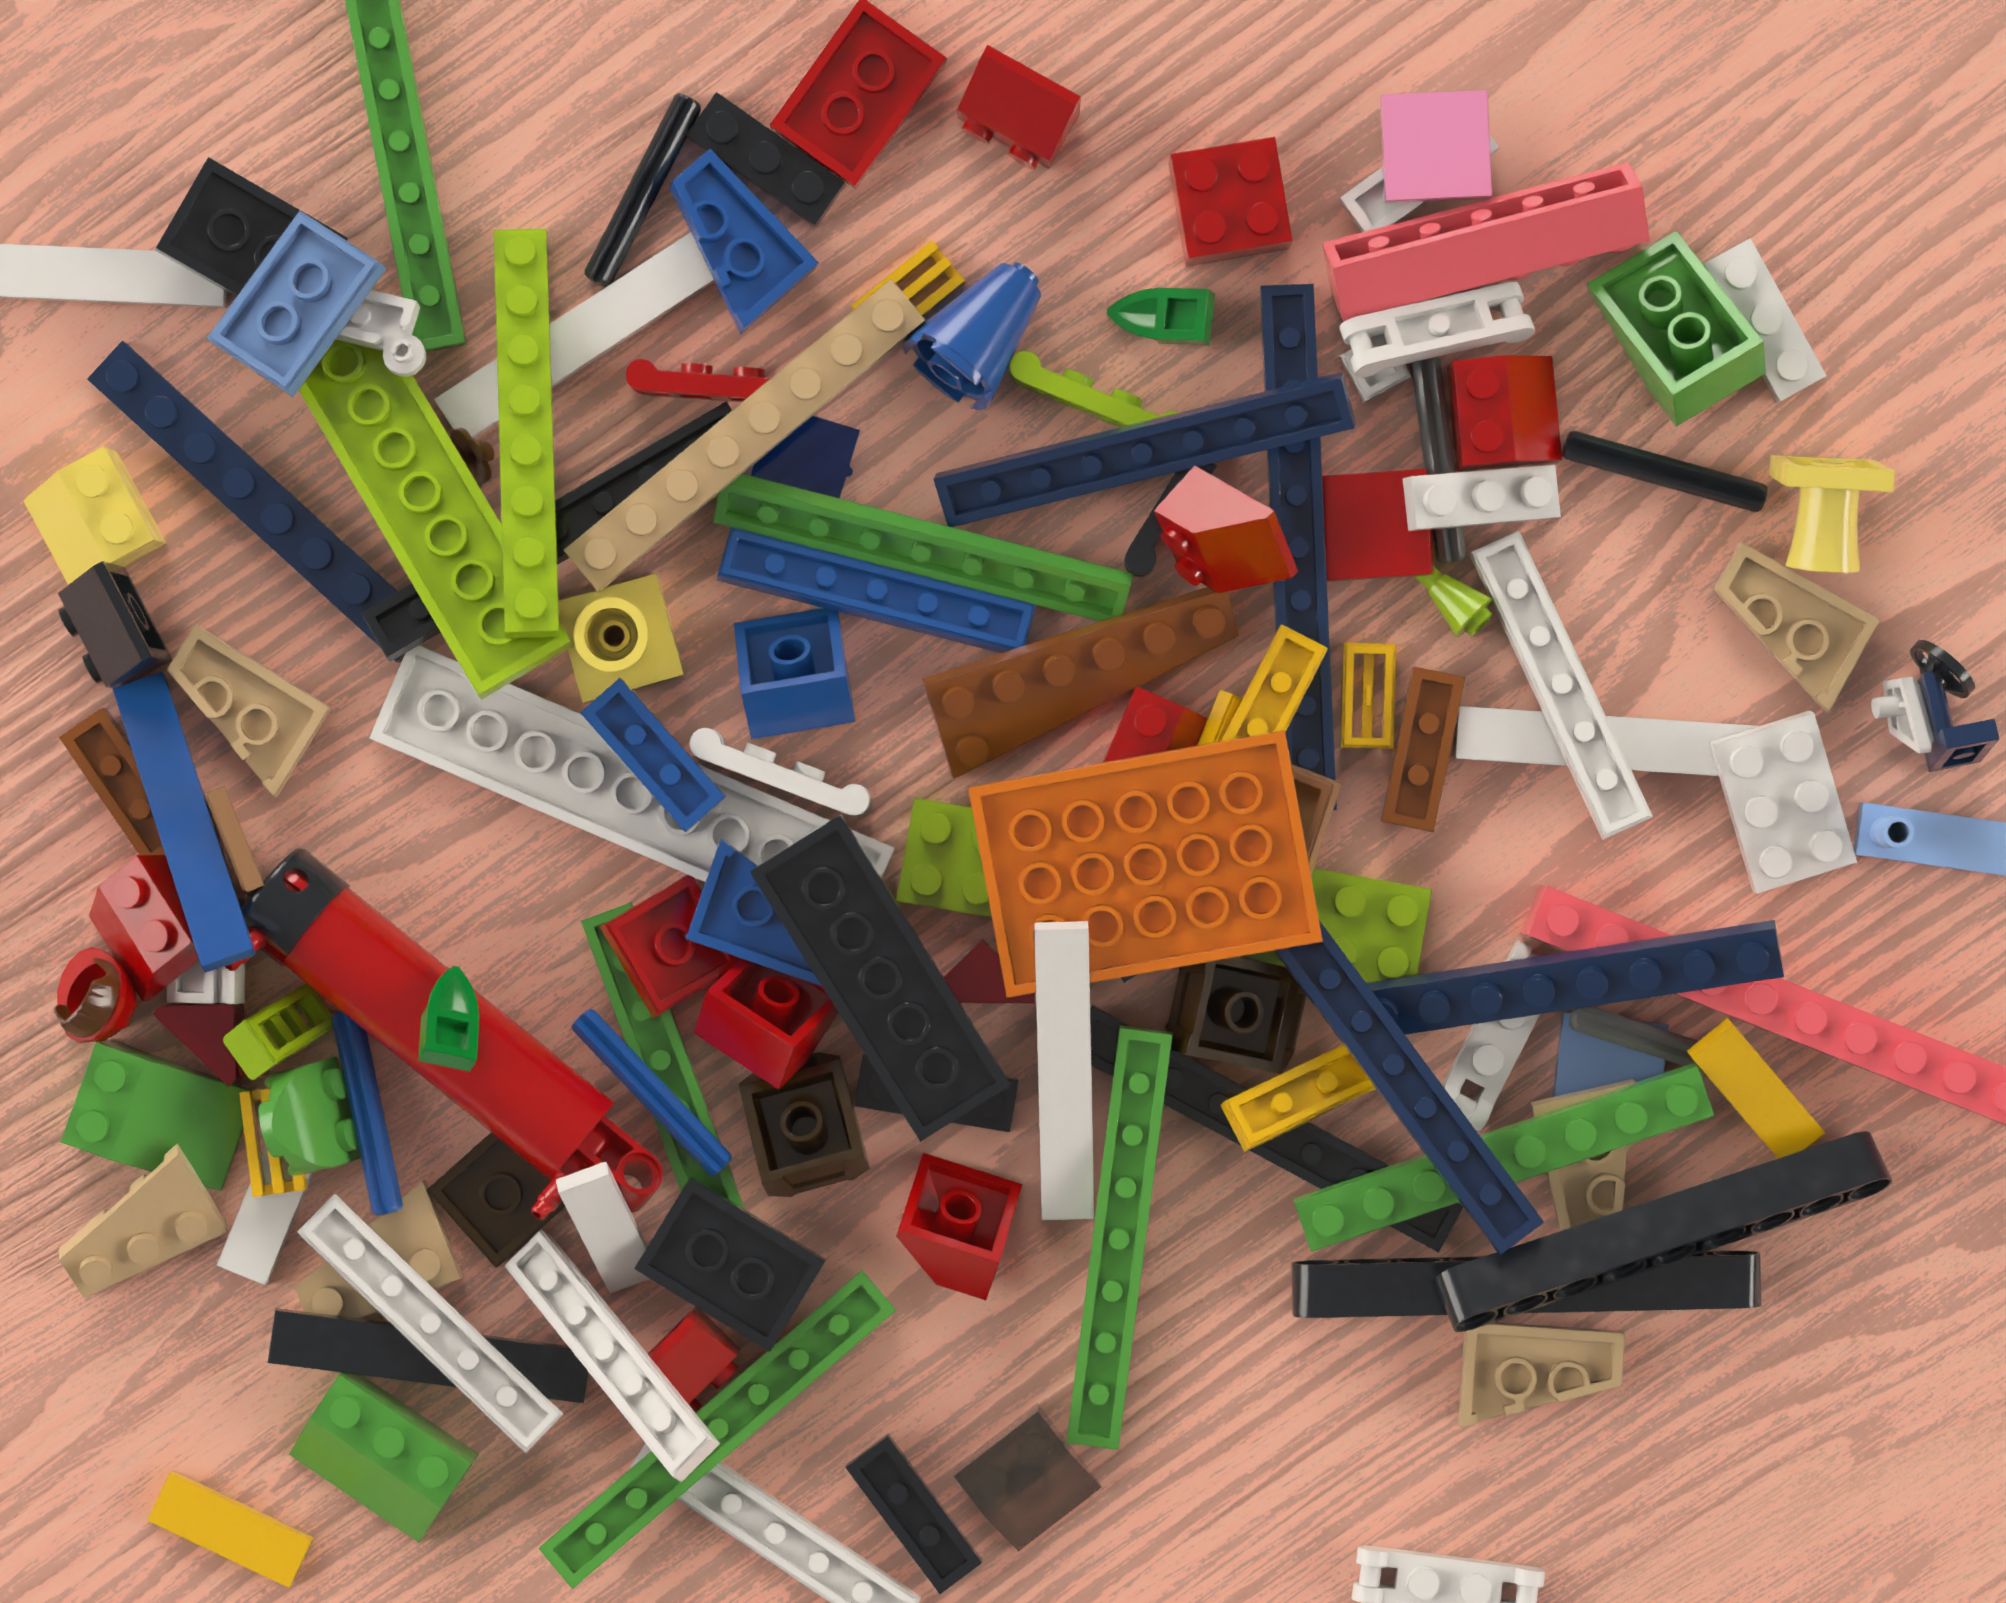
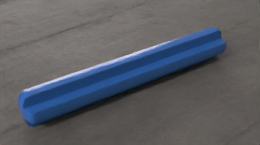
M586 1010L573 1022L571 1027L576 1035L709 1175L714 1176L718 1174L731 1161V1153L595 1010Z
M339 1011L333 1014L332 1023L371 1210L374 1215L395 1213L402 1209L403 1203L367 1032L343 1012Z

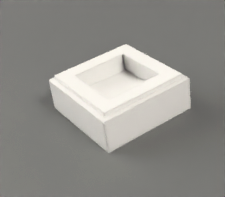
M1384 334L1371 338L1373 347L1387 345ZM1352 349L1339 356L1363 403L1411 377L1405 364L1385 368L1369 377H1356L1350 362L1351 357L1354 355Z

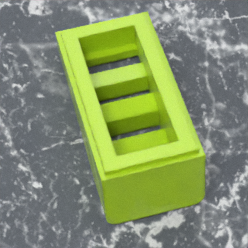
M305 983L242 1021L224 1036L223 1042L248 1078L255 1080L332 1030L333 1015L316 991ZM295 1003L313 1027L312 1029H309L293 1006Z

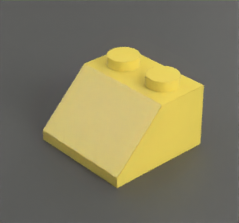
M105 446L58 470L23 500L68 585L92 566L102 561L124 567L167 544L119 453Z

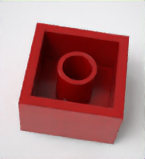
M1275 136L1170 154L1168 164L1186 267L1289 250L1293 239Z

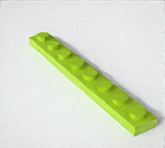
M546 228L494 230L505 638L560 637Z

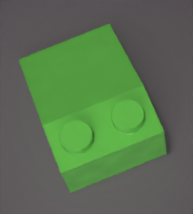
M1677 231L1587 283L1590 294L1646 388L1676 427L1766 374L1764 341Z
M111 1039L99 1041L94 1046L61 1143L115 1162L151 1172L164 1162V1155L178 1143L203 1185L221 1191L244 1130L239 1092L250 1091L251 1089L237 1084L228 1087L218 1077Z

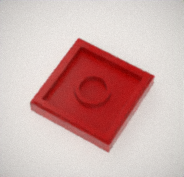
M1428 469L1322 476L1327 581L1434 575L1431 529L1408 531L1403 478L1429 475Z
M690 875L682 877L600 926L652 1018L659 1016L720 979L741 959L686 939L702 893L696 880Z

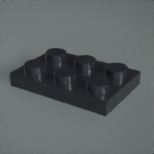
M208 157L156 246L155 251L237 297L301 210ZM316 220L317 222H319L320 224H322L323 226H325V227L328 228L329 230L333 231L334 233H336L337 235H339L340 237H342V238L345 239L346 241L348 240V238H347L346 236H344V235H342L341 233L335 231L334 229L328 227L327 225L323 224L322 222Z
M690 1177L634 1269L770 1352L826 1259L705 1184Z

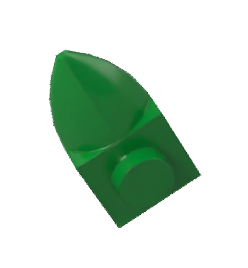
M1144 289L1118 300L1107 309L1106 314L1124 330L1139 337L1154 339L1159 344L1209 346L1215 294L1209 289Z
M453 966L437 980L430 993L427 1007L421 1016L418 1061L470 1072L477 1061L478 1001L466 975L460 967Z

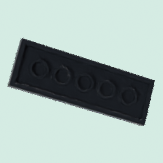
M842 814L750 871L920 1142L1011 1086L1007 1076Z

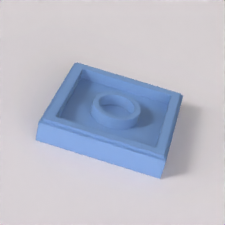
M1562 1012L1552 1097L1633 1078L1636 1082L1664 1073V1059L1572 1030L1569 1025L1572 1013ZM1639 1021L1667 1031L1669 1030L1668 1024Z

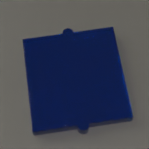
M812 416L758 460L753 466L751 476L840 499L846 477L853 475L850 464L860 430Z

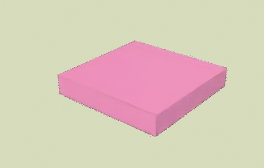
M1487 90L1381 95L1385 203L1491 198L1492 182Z

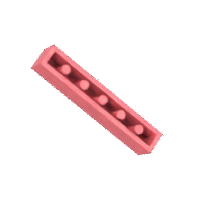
M1629 162L1324 242L1322 246L1332 297L1344 322L1356 316L1427 301L1455 292L1462 293L1476 290L1482 285L1504 279H1522L1534 271L1557 265L1571 266L1584 258L1602 253L1624 252L1632 248L1633 245L1650 241L1643 187Z

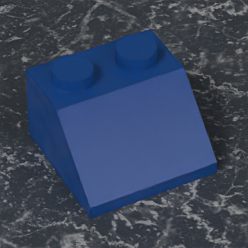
M821 608L734 623L741 696L751 739L855 722L851 684L839 613L837 611Z

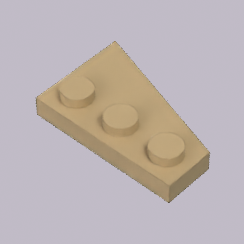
M1499 1322L1464 1332L1458 1426L1462 1428L1477 1424L1478 1421L1524 1412L1525 1409L1556 1401L1563 1402L1621 1387L1625 1333L1614 1330Z

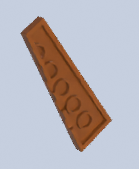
M1205 587L922 678L952 777L956 778L1135 689L1136 686L1139 687L1238 637L1239 633L1228 592L1217 593L1209 587Z

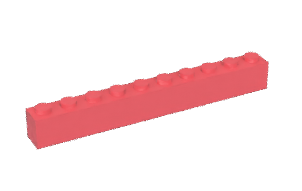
M1544 885L1539 886L1521 934L1566 952L1673 936ZM1782 978L1674 994L2006 1126V1067Z

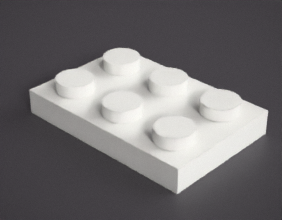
M1809 710L1709 742L1753 892L1756 894L1857 863L1814 712Z

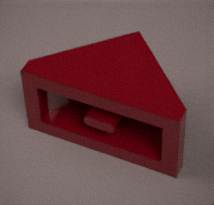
M983 938L944 976L960 1003L1035 1004V993L1006 997L999 954Z
M244 1003L167 1004L159 1006L152 1013L228 1087L238 1084L244 1078L240 1077L237 1061L223 1042L224 1036L244 1021Z

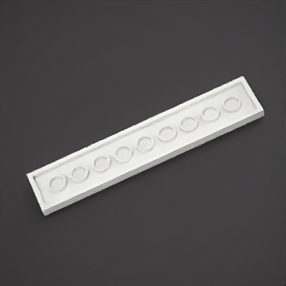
M421 645L405 653L369 739L706 882L721 838L756 865H760L830 821L698 764L726 798L689 831L685 832L580 713L510 683L481 700L458 661ZM852 830L877 872L883 878L895 848Z

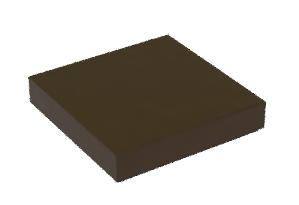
M493 1133L487 1135L427 1189L430 1195L495 1268L500 1266L565 1208L562 1201L543 1220H538L532 1215L531 1208L537 1202V1197L551 1180Z

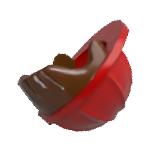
M93 947L78 952L69 961L61 975L57 989V1006L54 1008V1013L61 1021L60 1025L66 1035L81 1044L99 1042L111 1038L122 1029L128 1027L138 1006L133 980L130 974L123 969L119 961L110 953Z

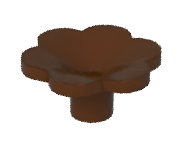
M457 428L451 432L450 439L481 489L482 484L491 479V468L488 462L494 459V450L488 442H481L478 438H472L466 429Z

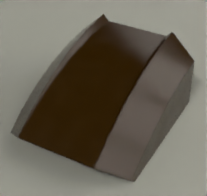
M1233 957L1179 967L1168 1023L1165 1025L1166 1031L1173 1032L1171 1050L1189 1056L1282 1074L1295 1051L1306 994L1285 966L1249 958Z
M821 1052L813 1053L808 1061L779 1090L754 1073H751L738 1083L761 1183L768 1196L793 1197L805 1191L846 1180H854L870 1169L840 1056Z

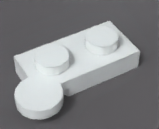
M371 290L336 338V340L383 351L385 365L393 374L408 377L414 375L422 369L426 362V351L422 342L412 335L420 310V306L415 300Z

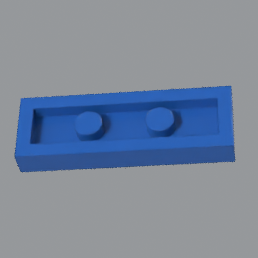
M622 678L617 679L580 712L685 832L689 831L726 798L723 792Z

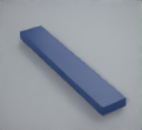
M733 527L730 528L717 574V581L998 653L1026 645L1036 607L1035 604Z
M163 671L113 688L202 969L206 973L255 956L256 952Z

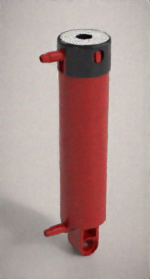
M295 849L263 881L264 886L259 887L253 893L242 909L255 952L260 949L280 966H286L550 1179L551 1182L537 1197V1202L531 1208V1213L536 1219H545L562 1202L558 1193L556 1179L603 1162H607L631 1213L639 1211L646 1205L663 1181V1169L653 1154L606 1117L615 1105L613 1100L474 988L479 1009L477 1061L471 1071L418 1061L421 1016L427 1007L430 993L437 980L449 968L352 891L346 881L306 849ZM251 957L224 967L229 971H235ZM624 1175L635 1177L640 1182L642 1189L630 1186L625 1180Z

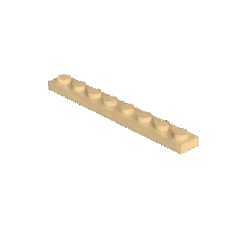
M892 279L889 280L565 548V553L594 588L600 592L905 340L915 329L926 322L894 281Z

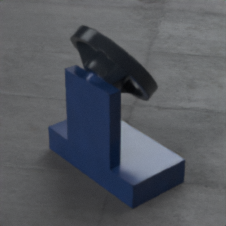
M1918 640L1910 649V654L1920 669L1921 677L1917 682L1922 690L1934 736L1931 752L1924 753L1928 771L1932 772L1980 763L2000 739L1995 719L1953 726L1945 692L1959 698H1967L1974 691L1975 683L1967 670L1953 656L1934 643ZM1923 652L1928 654V659L1925 657Z

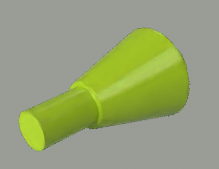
M1434 566V575L1414 576L1429 590V596L1456 638L1465 632L1471 637L1475 636L1493 616V613L1488 610L1493 601L1492 598L1447 574H1441Z

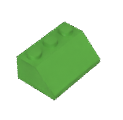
M340 1373L309 1418L289 1453L290 1456L418 1543L422 1540L479 1455L363 1375Z

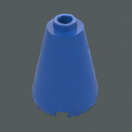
M1015 262L1013 265L1000 263L915 329L904 340L903 350L905 354L913 349L918 356V359L913 364L915 369L935 388L952 400L959 403L965 395L976 400L971 409H986L998 390L1040 300L1041 292L1036 286L1039 283L1037 276L1025 265Z

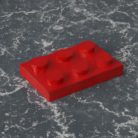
M858 0L770 123V128L856 189L947 63V57L867 0Z

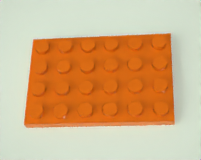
M1285 730L970 786L968 788L1007 998L1036 993L1034 923L1088 921L1090 983L1323 942Z

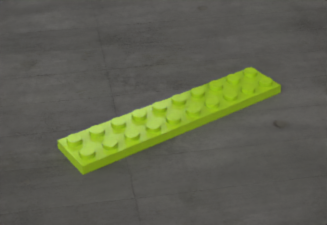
M914 797L896 901L992 918L971 807ZM1314 868L1311 878L1319 920L1364 981L1370 983L1417 975L1432 889ZM1274 951L1239 956L1285 966Z

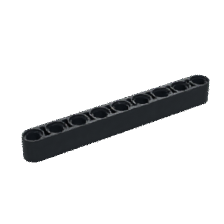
M1868 1131L1857 1132L1511 1247L1501 1255L1496 1252L1454 1266L1439 1274L1435 1278L1434 1283L1454 1331L1466 1332L1870 1197L1888 1187L1892 1183V1178L1871 1133Z
M1706 1251L1524 1313L1761 1307L1760 1252ZM1484 1256L1295 1261L1291 1263L1292 1313L1294 1317L1300 1318L1447 1315L1434 1283L1435 1278L1449 1268Z

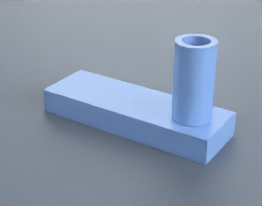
M1860 802L1853 850L1855 855L2006 876V823Z

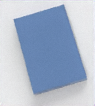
M299 211L207 339L213 345L291 397H294L386 268L376 259L302 211Z

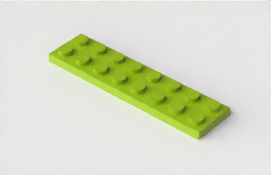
M335 339L300 387L299 392L474 690L482 700L573 647V644L560 622V637L505 638L502 525L413 375L403 377L393 374L385 365L383 351Z

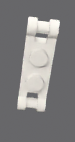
M1517 282L1502 283L1356 316L1344 321L1339 327L1344 343L1351 345L1354 354L1350 359L1356 377L1361 378L1375 375L1385 368L1499 342L1518 343L1530 338L1535 333L1530 315L1523 313L1521 303L1524 301V296ZM1490 310L1501 311L1503 318L1493 320ZM1384 334L1387 345L1373 347L1371 337Z
M710 728L698 729L690 738V749L698 758L854 816L865 813L871 806L870 792L864 786L850 784L841 789L822 782L825 771L796 761L793 770L774 764L777 753L747 742L745 750L742 752L725 745L722 735Z
M1517 940L1505 962L1538 956L1531 953V946ZM1540 1014L1472 1025L1442 1085L1476 1131L1481 1132L1488 1121L1493 1106ZM1466 1079L1482 1086L1476 1100L1460 1093Z
M1361 1545L1358 1546L1356 1563L1361 1565L1359 1582L1353 1583L1351 1599L1361 1603H1537L1538 1587H1544L1546 1570L1527 1565ZM1382 1568H1396L1394 1586L1380 1584ZM1503 1582L1518 1584L1516 1601L1501 1599Z

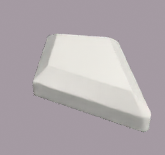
M1913 677L1882 681L1884 697L1872 699L1871 709L1873 716L1876 719L1887 717L1889 733L1918 754L1931 752L1934 736L1920 684Z

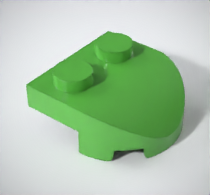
M336 1056L271 1074L265 1080L264 1084L271 1089L269 1100L261 1103L258 1108L260 1128L271 1156H283L290 1164L288 1174L300 1176L340 1166L361 1158L347 1098L345 1080Z

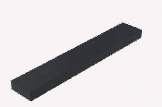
M280 1308L275 1309L267 1363L456 1387L391 1323ZM482 1335L547 1399L584 1403L588 1370L569 1346Z

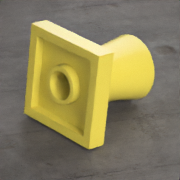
M1770 454L1769 476L1784 486L1800 487L1796 524L1786 566L1816 572H1859V490L1893 492L1895 471L1876 460Z
M657 574L609 586L600 592L595 590L558 601L560 624L573 644V647L569 648L568 652L583 703L594 701L619 678H622L632 690L685 676ZM618 626L624 631L625 638L622 644L613 647L607 643L606 634L611 627Z

